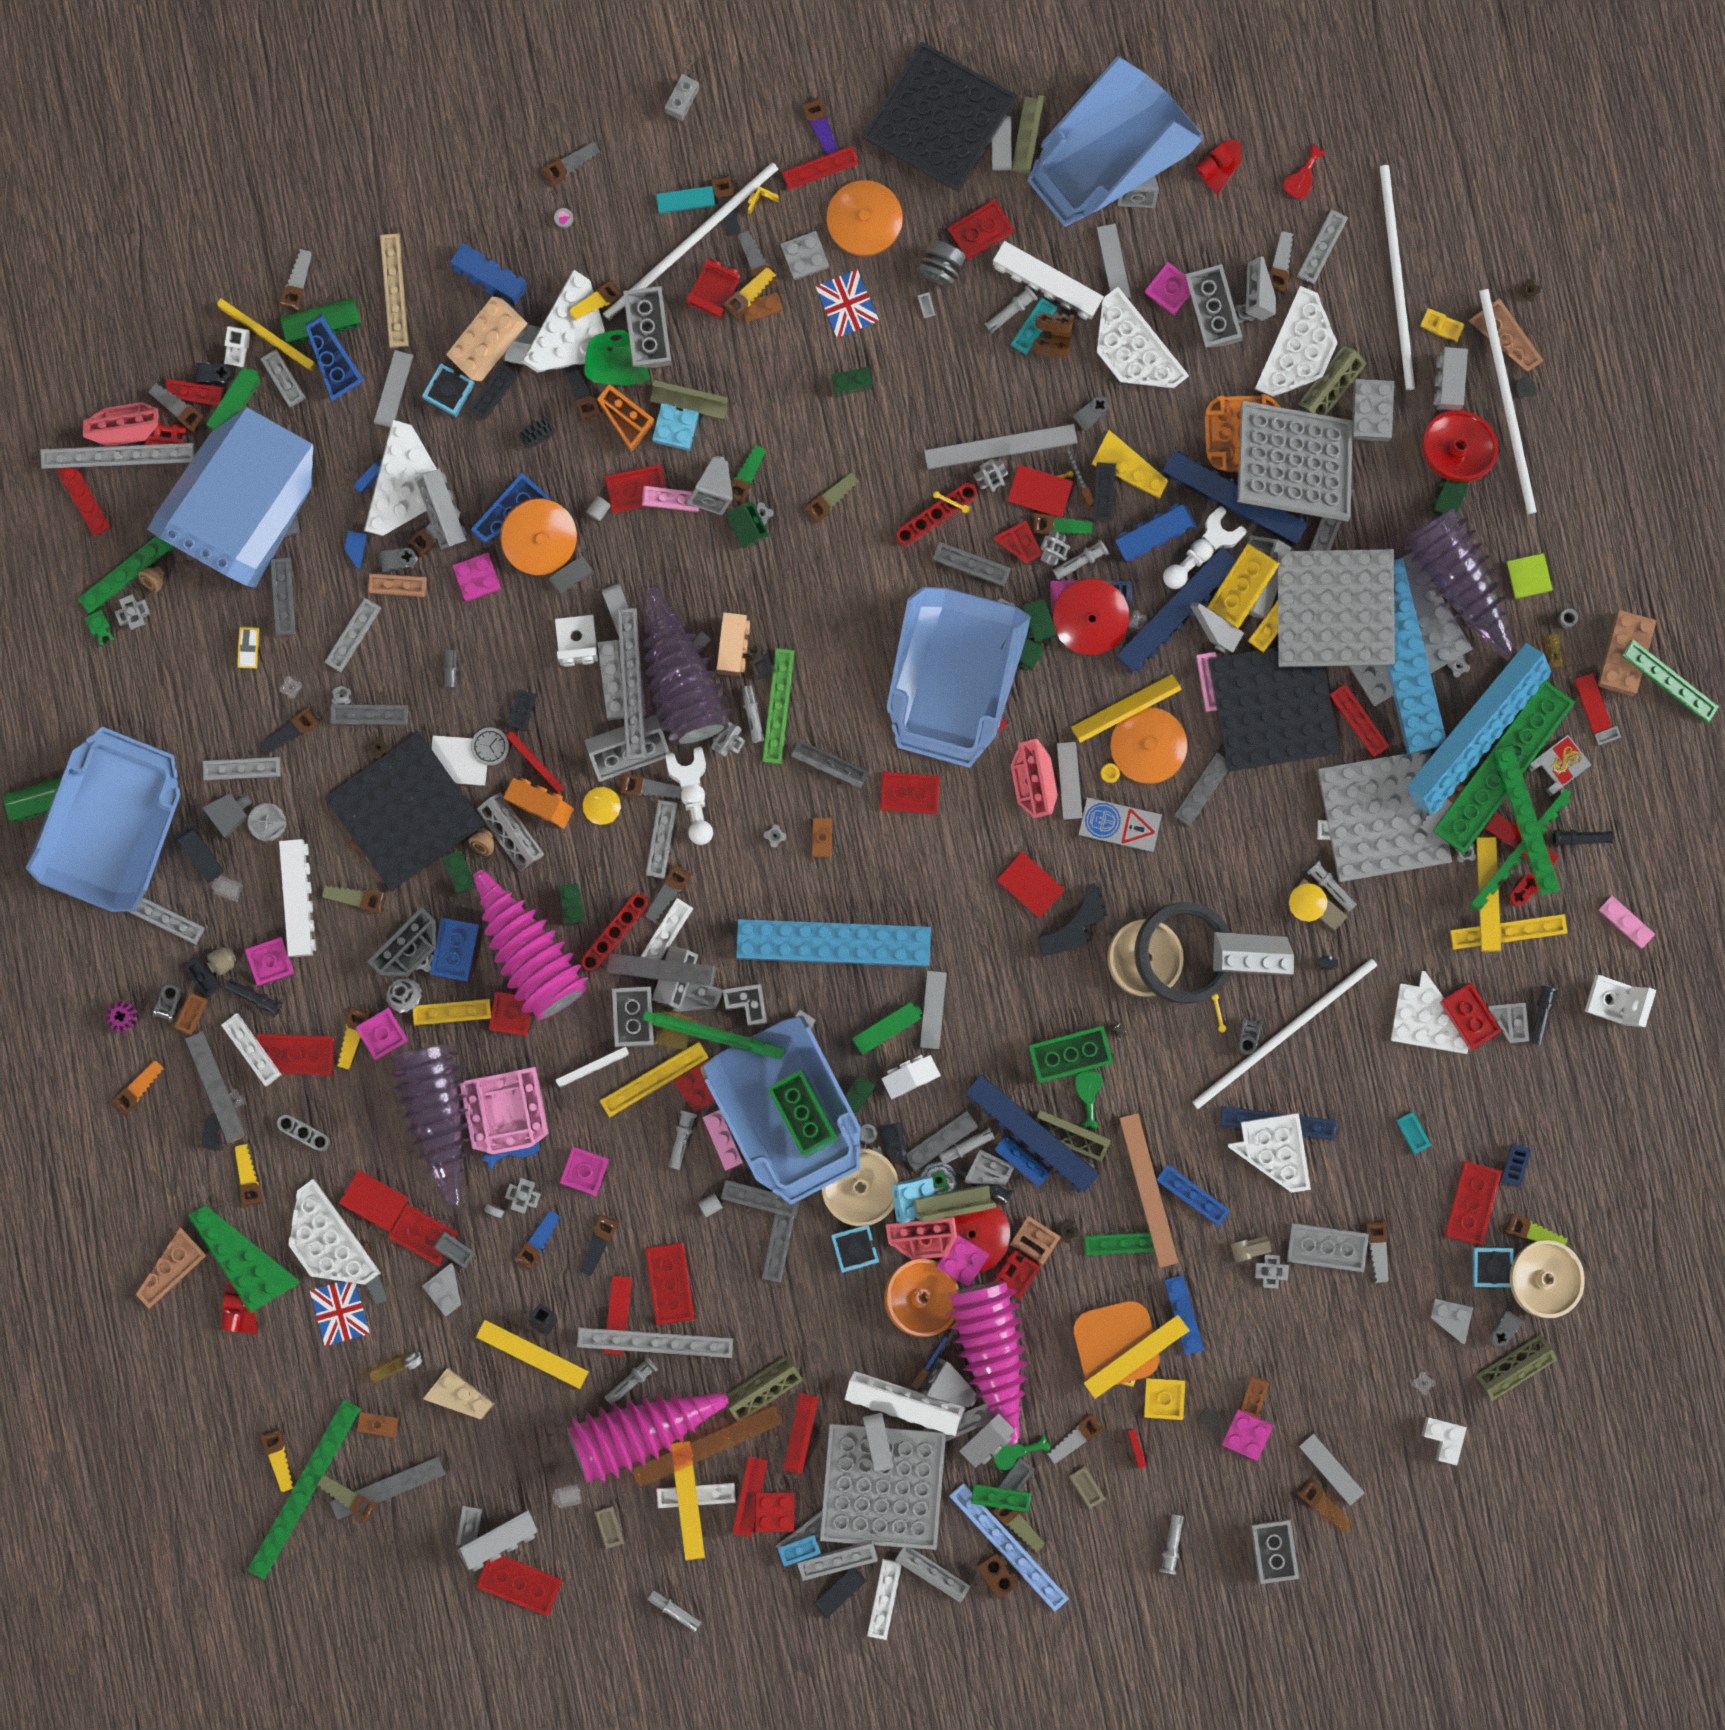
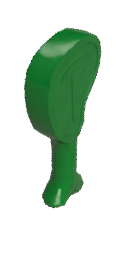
M1093 1071L1079 1073L1075 1078V1087L1079 1097L1086 1104L1087 1118L1082 1127H1091L1095 1130L1098 1128V1123L1094 1119L1095 1095L1101 1089L1103 1079L1099 1073Z
M1044 1435L1041 1436L1038 1442L1025 1446L1018 1443L1005 1445L1004 1447L1000 1445L1002 1449L993 1456V1460L999 1469L1008 1470L1013 1467L1019 1457L1039 1449L1049 1451L1051 1445L1046 1442V1436Z

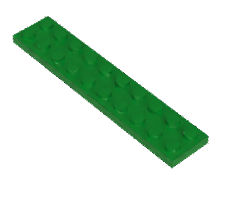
M1543 681L1536 694L1532 695L1526 703L1525 707L1512 722L1433 832L1464 855L1507 796L1493 752L1497 749L1513 745L1523 775L1575 702L1549 682Z

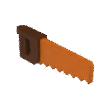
M153 1061L110 1104L112 1106L115 1105L125 1116L128 1115L138 1105L139 1097L143 1096V1092L147 1091L146 1088L150 1087V1083L154 1082V1079L157 1078L158 1074H161V1070L164 1068L157 1061ZM123 1096L130 1101L129 1107L120 1100Z

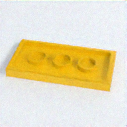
M1248 543L1207 609L1239 629L1280 563Z

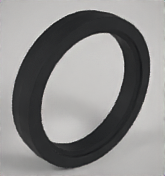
M1176 902L1158 909L1142 924L1135 941V964L1142 981L1160 998L1180 1004L1197 1003L1217 993L1225 985L1231 972L1217 971L1208 984L1196 991L1181 992L1174 990L1162 983L1151 967L1149 944L1152 934L1161 922L1176 914L1196 916L1205 921L1214 932H1231L1224 920L1210 908L1197 903Z

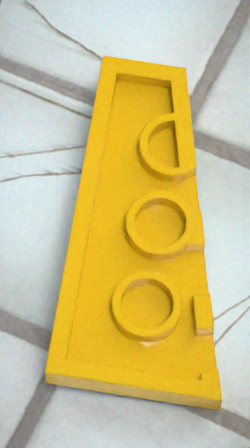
M1108 430L1091 465L1096 467L1097 462L1116 464L1115 477L1160 499L1168 480Z

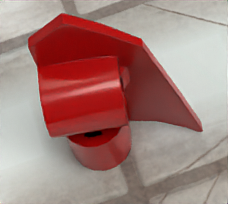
M1228 139L1195 166L1197 173L1217 195L1241 163V142Z
M229 1281L226 1283L223 1298L221 1330L258 1334L255 1311L252 1313L248 1311Z

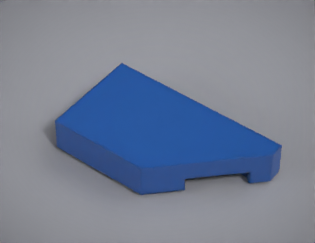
M348 531L344 550L355 566L361 570L367 534Z

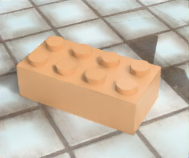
M492 296L446 355L471 380L482 381L528 323L504 299Z

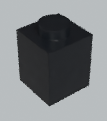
M540 1303L528 1318L531 1327L546 1337L558 1322L555 1312Z

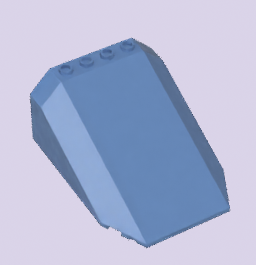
M1117 56L1044 139L1041 145L1043 149L1040 157L1035 160L1033 170L1030 172L1027 181L1063 226L1066 227L1102 209L1183 159L1203 140L1204 135L1159 84L1146 73Z
M246 407L210 433L156 512L147 530L220 573L246 586L257 587L312 488L311 475L314 445Z
M922 587L907 600L887 702V711L890 713L891 726L896 735L897 748L970 768L997 735L1026 640L1031 616L1018 607L949 588Z
M104 727L97 730L94 735L86 739L78 748H75L70 755L26 865L27 871L42 885L111 912L135 911L147 891L181 795L177 783L178 776L175 769L174 755Z
M803 1015L784 1019L749 1037L785 1047L782 1060L729 1047L714 1055L700 1067L704 1080L756 1180L771 1189L772 1192L782 1197L789 1204H793L860 1170V1125ZM800 1069L806 1073L840 1138L839 1141L808 1158L801 1155L767 1089L769 1086Z

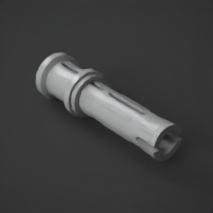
M1026 286L1022 293L1017 297L1014 296L1012 302L985 323V326L993 333L1018 311H1024L1030 302L1036 301L1038 298Z
M1100 539L1098 543L1090 548H1084L1083 553L1052 569L1057 580H1060L1087 563H1094L1095 559L1104 554L1108 555L1109 552Z
M1318 861L1307 871L1308 875L1311 874L1319 882V886H1324L1347 912H1350L1357 903L1332 879V874L1328 873L1320 865L1321 862Z
M682 1110L680 1111L682 1115L679 1126H676V1131H678L668 1165V1167L680 1170L688 1137L693 1133L694 1118H697V1114Z
M648 1357L644 1358L645 1361L637 1368L634 1367L631 1371L632 1373L604 1396L610 1405L618 1401L637 1383L644 1382L650 1373L658 1370Z
M1172 1514L1166 1550L1162 1552L1163 1562L1159 1572L1176 1575V1561L1179 1559V1553L1177 1552L1184 1516Z

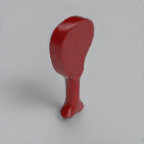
M1316 144L1310 146V156L1300 171L1288 176L1284 180L1283 189L1293 198L1304 199L1311 190V168L1319 156L1325 155L1324 151L1319 150Z

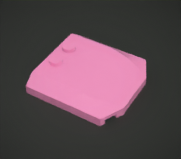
M536 1067L460 1082L472 1149L490 1154H498L532 1147L549 1134Z

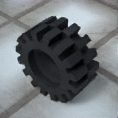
M543 418L522 430L518 436L526 449H530L553 436L555 429L548 418Z

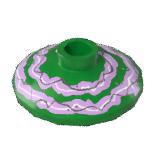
M940 1161L932 1162L922 1170L920 1177L928 1176L933 1179L935 1193H932V1195L956 1190L958 1183L957 1177H955L956 1172L949 1164H943ZM936 1177L942 1178L941 1184L935 1183Z

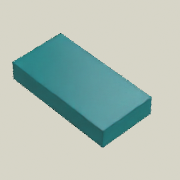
M1413 1111L1395 1120L1413 1154L1431 1146Z

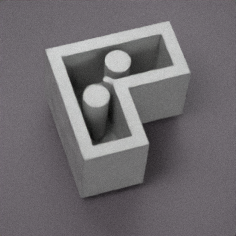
M761 984L723 990L726 1010L745 1008L748 1026L767 1024Z

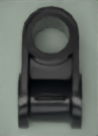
M196 363V383L227 384L233 379L232 370L225 364ZM223 370H225L227 374H225L222 378L219 374L223 373Z

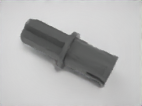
M456 650L445 651V668H443V671H445L444 688H456V671H458V668H456Z

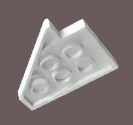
M1421 971L1419 987L1400 984L1390 1041L1467 1054L1468 1052L1467 1045L1440 1004L1444 997L1427 973Z
M1299 1113L1241 1122L1244 1141L1228 1143L1230 1149L1291 1193L1311 1190Z

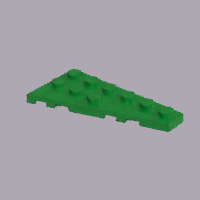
M206 1205L189 1215V1219L250 1313L300 1284V1281Z

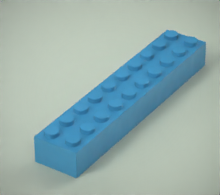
M1402 558L1394 560L1395 665H1386L1406 752L1407 755L1439 748L1446 740Z
M1525 643L1406 788L1415 805L1433 815L1442 807L1446 798L1454 793L1456 786L1466 778L1471 768L1477 765L1480 757L1488 752L1491 744L1501 736L1504 728L1512 723L1515 715L1525 707L1528 699L1536 694L1543 681L1549 678L1552 671L1544 653Z
M738 919L737 960L929 967L931 927Z

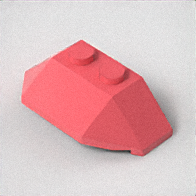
M142 402L104 408L90 418L83 420V436L105 446L145 441L158 426V408Z
M1038 739L1021 742L1011 763L1017 802L1033 818L1050 815L1058 796L1051 757Z
M954 1217L928 1222L916 1220L907 1223L895 1222L886 1224L888 1244L897 1248L911 1260L945 1257L957 1238Z

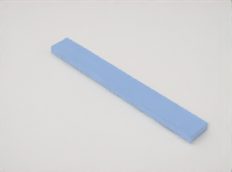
M964 1483L949 1495L1054 1612L1069 1599L985 1506L971 1504L972 1491Z

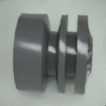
M931 239L925 249V253L931 258L922 257V264H918L917 271L934 283L951 287L954 284L953 278H956L958 275L952 268L960 269L966 255L947 243Z

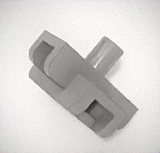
M991 459L979 466L981 471L973 475L980 489H985L989 486L990 490L994 492L998 486L1002 485L1003 487L1005 485L1003 477L1008 474V471L1001 459L996 462Z
M1050 530L1049 536L1045 535L1044 541L1041 543V550H1043L1041 561L1053 566L1058 563V560L1066 561L1067 557L1065 556L1067 550H1070V546L1064 543L1066 537L1063 534Z
M132 594L119 600L122 609L115 611L120 626L129 624L130 629L134 630L137 627L146 625L143 618L151 613L145 599L136 602Z
M727 721L724 724V729L719 732L716 738H713L714 742L711 748L723 756H726L729 750L738 754L745 740L738 736L742 729Z
M521 1178L518 1186L509 1184L505 1198L513 1200L510 1209L525 1214L528 1206L537 1208L541 1194L533 1192L535 1182Z
M1265 1255L1264 1263H1256L1255 1278L1263 1279V1288H1278L1279 1280H1288L1289 1265H1280V1256Z

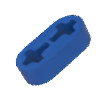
M376 461L354 485V488L359 493H364L377 479L381 466L379 461Z

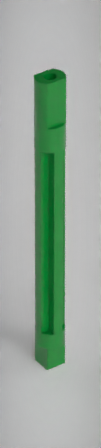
M644 1011L642 1018L643 1021L651 1022L658 1027L782 1060L785 1047L658 1012L655 1014Z

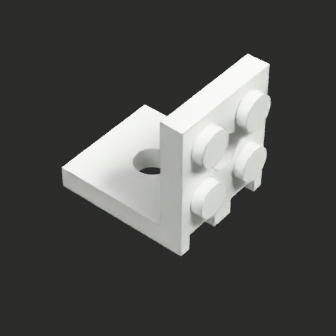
M593 615L555 619L558 642L557 657L560 665L570 667L575 666V663L588 665L598 661ZM573 632H580L582 638L579 641H573L571 639Z
M1595 975L1585 1012L1622 1025L1645 1027L1656 990L1645 987H1632L1600 975ZM1607 994H1610L1612 996V1001L1610 1004H1607L1605 1002V997Z

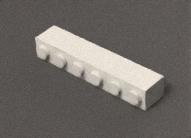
M1004 241L993 260L994 268L1001 273L1007 272L1012 275L1011 278L1015 281L1027 283L1031 290L1035 292L1039 290L1044 293L1047 299L1061 302L1062 307L1067 310L1073 309L1077 311V315L1087 320L1089 318L1092 320L1103 301L1104 296Z
M303 839L279 841L288 956H313V951H316L315 939H312L311 933L315 931L314 920H310V913L313 912V903L309 901V893H312L311 882L307 881V874H310V865L306 863V855H309L308 844H305Z
M854 1371L849 1381L845 1400L853 1404L862 1405L874 1411H881L889 1416L899 1417L910 1423H917L928 1429H935L956 1436L965 1409V1407L932 1398L923 1393Z

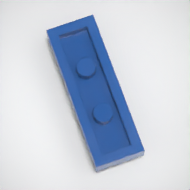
M1005 1136L994 1149L1038 1187L1050 1174L1045 1167L1008 1136Z

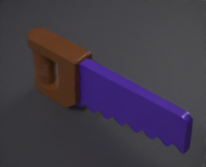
M817 96V99L803 103L802 107L810 124H813L812 128L818 134L817 138L820 139L822 148L825 149L824 153L829 155L838 150L827 121L820 96ZM818 106L821 110L814 114L808 112L809 109Z

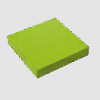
M1544 553L1506 562L1515 599L1553 590Z

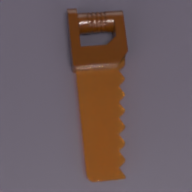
M1309 1479L1300 1492H1296L1298 1496L1310 1506L1316 1508L1342 1531L1346 1532L1353 1524V1522H1349V1518H1345L1346 1515L1342 1514L1341 1510L1337 1509L1338 1506L1333 1505V1501H1329L1330 1498L1326 1497L1323 1489L1311 1479ZM1314 1487L1316 1494L1309 1500L1306 1496Z

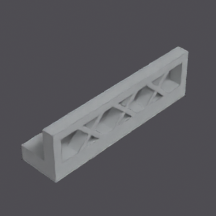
M500 792L490 797L476 810L521 872L531 863L544 856V853L509 803L503 799L504 796ZM487 806L492 811V816H489L484 810ZM497 823L501 824L503 832L498 830ZM508 838L513 841L514 848L508 844ZM519 854L525 858L526 862L524 864L519 860Z

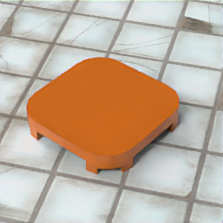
M1223 395L1216 397L1209 403L1204 417L1207 462L1214 470L1221 473H1238L1242 401L1280 407L1269 395L1224 397Z
M1134 1301L1123 1302L1087 1311L1076 1320L1073 1331L1086 1380H1089L1154 1333L1150 1316L1146 1308ZM1159 1353L1115 1385L1152 1375L1160 1362Z

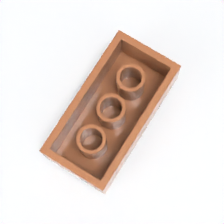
M1622 610L1616 613L1597 681L1598 687L1630 696L1637 694L1642 672L1620 655L1630 640H1635L1649 651L1657 620Z

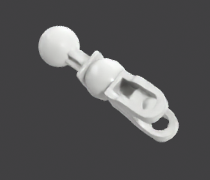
M1220 506L1208 517L1205 523V534L1201 539L1192 543L1186 553L1188 557L1180 565L1175 564L1166 568L1163 580L1168 587L1172 589L1183 587L1188 579L1187 573L1195 565L1200 567L1203 562L1209 561L1218 549L1222 547L1225 549L1233 548L1244 537L1247 530L1242 526L1233 532H1227L1222 528L1221 519L1226 514V509L1223 506Z
M701 747L694 749V761L688 766H681L677 763L673 753H667L668 774L680 784L682 789L681 800L685 804L686 811L690 810L693 824L689 828V838L695 844H707L712 839L713 829L708 822L704 821L702 807H705V792L700 786V777L706 770L703 750Z

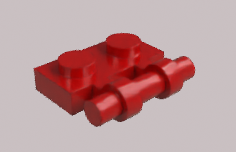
M158 422V426L153 430L154 436L149 435L145 440V445L185 443L184 439H178V435H186L187 427H180L178 424H173V426L163 425L161 422ZM161 433H171V438L161 437Z
M1013 1249L1010 1255L1005 1257L1004 1260L1006 1261L1001 1269L996 1271V1276L992 1282L1005 1280L1008 1282L1007 1288L1017 1290L1013 1296L1020 1300L1041 1267L1026 1257L1023 1258L1021 1263L1018 1262L1016 1258L1020 1253ZM1013 1265L1017 1269L1015 1270L1013 1275L1009 1277L1006 1274L1009 1271L1010 1267Z

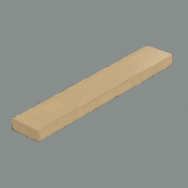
M399 233L380 235L389 347H409Z

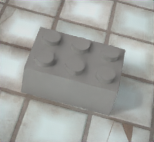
M1445 347L1437 356L1436 367L1439 368V371L1435 377V386H1438V390L1434 394L1433 405H1437L1436 411H1460L1464 406L1468 349Z
M1355 380L1353 389L1352 440L1384 442L1391 440L1394 381Z
M652 988L612 989L615 1047L654 1046L653 1023L642 1020L644 1011L653 1013Z
M1291 1520L1251 1524L1258 1583L1265 1584L1299 1579Z

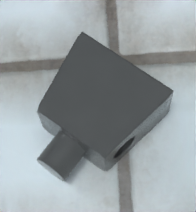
M227 794L204 806L203 809L221 834L227 839L246 820L248 816L243 809L252 802L246 794L237 800L231 794Z

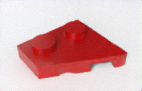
M1027 521L993 537L995 541L1026 564L1041 557L1043 554Z

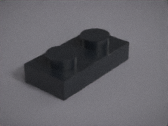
M518 689L508 727L527 731L537 694Z
M200 955L184 967L205 999L221 988Z
M1322 956L1315 961V970H1335L1338 967V959H1333V956Z
M902 1123L881 1126L888 1161L891 1164L908 1161Z

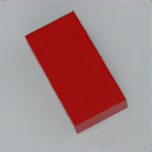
M1135 1429L1128 1430L1137 1466L1139 1469L1146 1467V1462Z

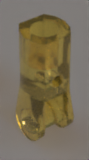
M1560 634L1547 635L1549 667L1551 670L1553 667L1563 669ZM1558 654V660H1553L1552 655Z
M401 1357L370 1370L369 1374L373 1383L406 1369L401 1364ZM393 1364L396 1370L391 1372L388 1365Z

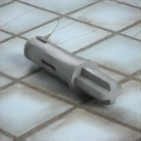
M744 686L741 688L745 704L743 708L746 709L752 743L764 741L757 711L758 703H755L752 686Z
M990 1128L958 1145L954 1144V1147L941 1153L939 1157L942 1163L946 1164L958 1157L962 1158L964 1154L995 1138Z
M652 1591L649 1595L648 1601L659 1607L662 1613L669 1614L693 1630V1632H696L701 1621L671 1602V1599H666L656 1591Z

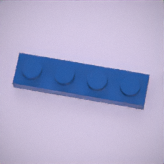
M1169 1165L1164 1168L1156 1179L1157 1182L1217 1226L1221 1224L1230 1211Z
M1183 1275L1164 1280L1174 1317L1179 1315L1190 1330L1180 1337L1184 1354L1188 1355L1203 1351L1204 1348Z

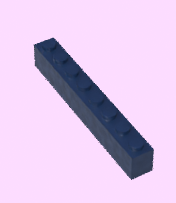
M1173 451L1162 471L1163 475L1219 506H1223L1230 512L1294 547L1297 545L1308 525L1305 523L1304 518L1298 515L1294 517L1286 510L1237 502L1238 483L1230 478L1226 480L1221 477L1222 474L1220 472L1204 468L1205 465L1198 460L1193 462L1188 459L1187 454L1181 451Z
M1222 547L1119 652L1116 659L1131 673L1135 670L1139 672L1146 665L1144 661L1148 657L1152 659L1159 652L1157 648L1162 643L1166 645L1171 640L1172 636L1170 634L1175 629L1179 631L1186 624L1184 620L1188 616L1192 618L1195 615L1190 607L1191 603H1203L1205 605L1212 597L1210 593L1214 589L1218 591L1237 560Z
M982 1074L966 1092L968 1094L967 1099L974 1105L980 1104L983 1107L982 1111L988 1117L993 1115L998 1120L996 1123L1001 1128L1011 1130L1013 1132L1011 1136L1018 1142L1024 1141L1028 1145L1026 1148L1032 1154L1038 1153L1043 1157L1041 1161L1048 1167L1052 1165L1056 1168L1057 1171L1055 1173L1063 1180L1068 1178L1072 1182L1071 1186L1076 1191L1080 1192L1082 1190L1085 1192L1099 1176V1172Z

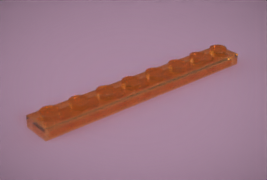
M773 1406L661 1456L659 1460L655 1459L646 1463L645 1466L641 1465L632 1470L639 1488H642L782 1425L781 1420Z

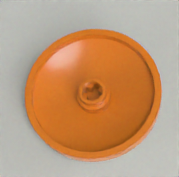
M869 180L855 181L842 187L831 199L827 210V227L834 242L844 251L856 256H873L887 250L896 241L902 227V209L896 196L884 185Z
M543 498L525 500L512 508L505 517L500 532L501 547L508 561L522 572L532 575L549 574L564 566L572 556L577 541L575 523L568 511L558 503Z
M1148 707L1116 725L1111 737L1110 750L1115 765L1124 776L1138 783L1155 784L1169 779L1180 769L1187 753V738L1182 725L1173 715L1159 708Z
M929 1259L908 1261L899 1266L887 1282L885 1289L887 1313L892 1322L901 1331L909 1335L928 1337L939 1334L947 1329L955 1319V1316L946 1315V1313L953 1309L951 1300L948 1299L950 1298L949 1294L959 1290L955 1278L936 1268L938 1263Z

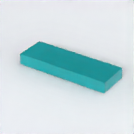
M713 186L656 194L659 214L715 206Z
M1042 297L1012 341L1011 346L1027 356L1032 348L1033 340L1038 338L1043 331L1035 327L1036 316L1041 313L1054 315L1058 307Z

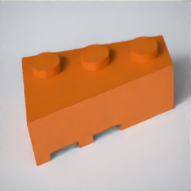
M610 384L598 397L599 405L632 453L655 424L654 418Z
M513 778L503 797L509 803L540 816L546 821L553 822L562 829L565 828L574 808L562 801V796L554 792L550 795L546 793L547 789L539 785L535 788L531 786L530 781L524 778L520 780Z

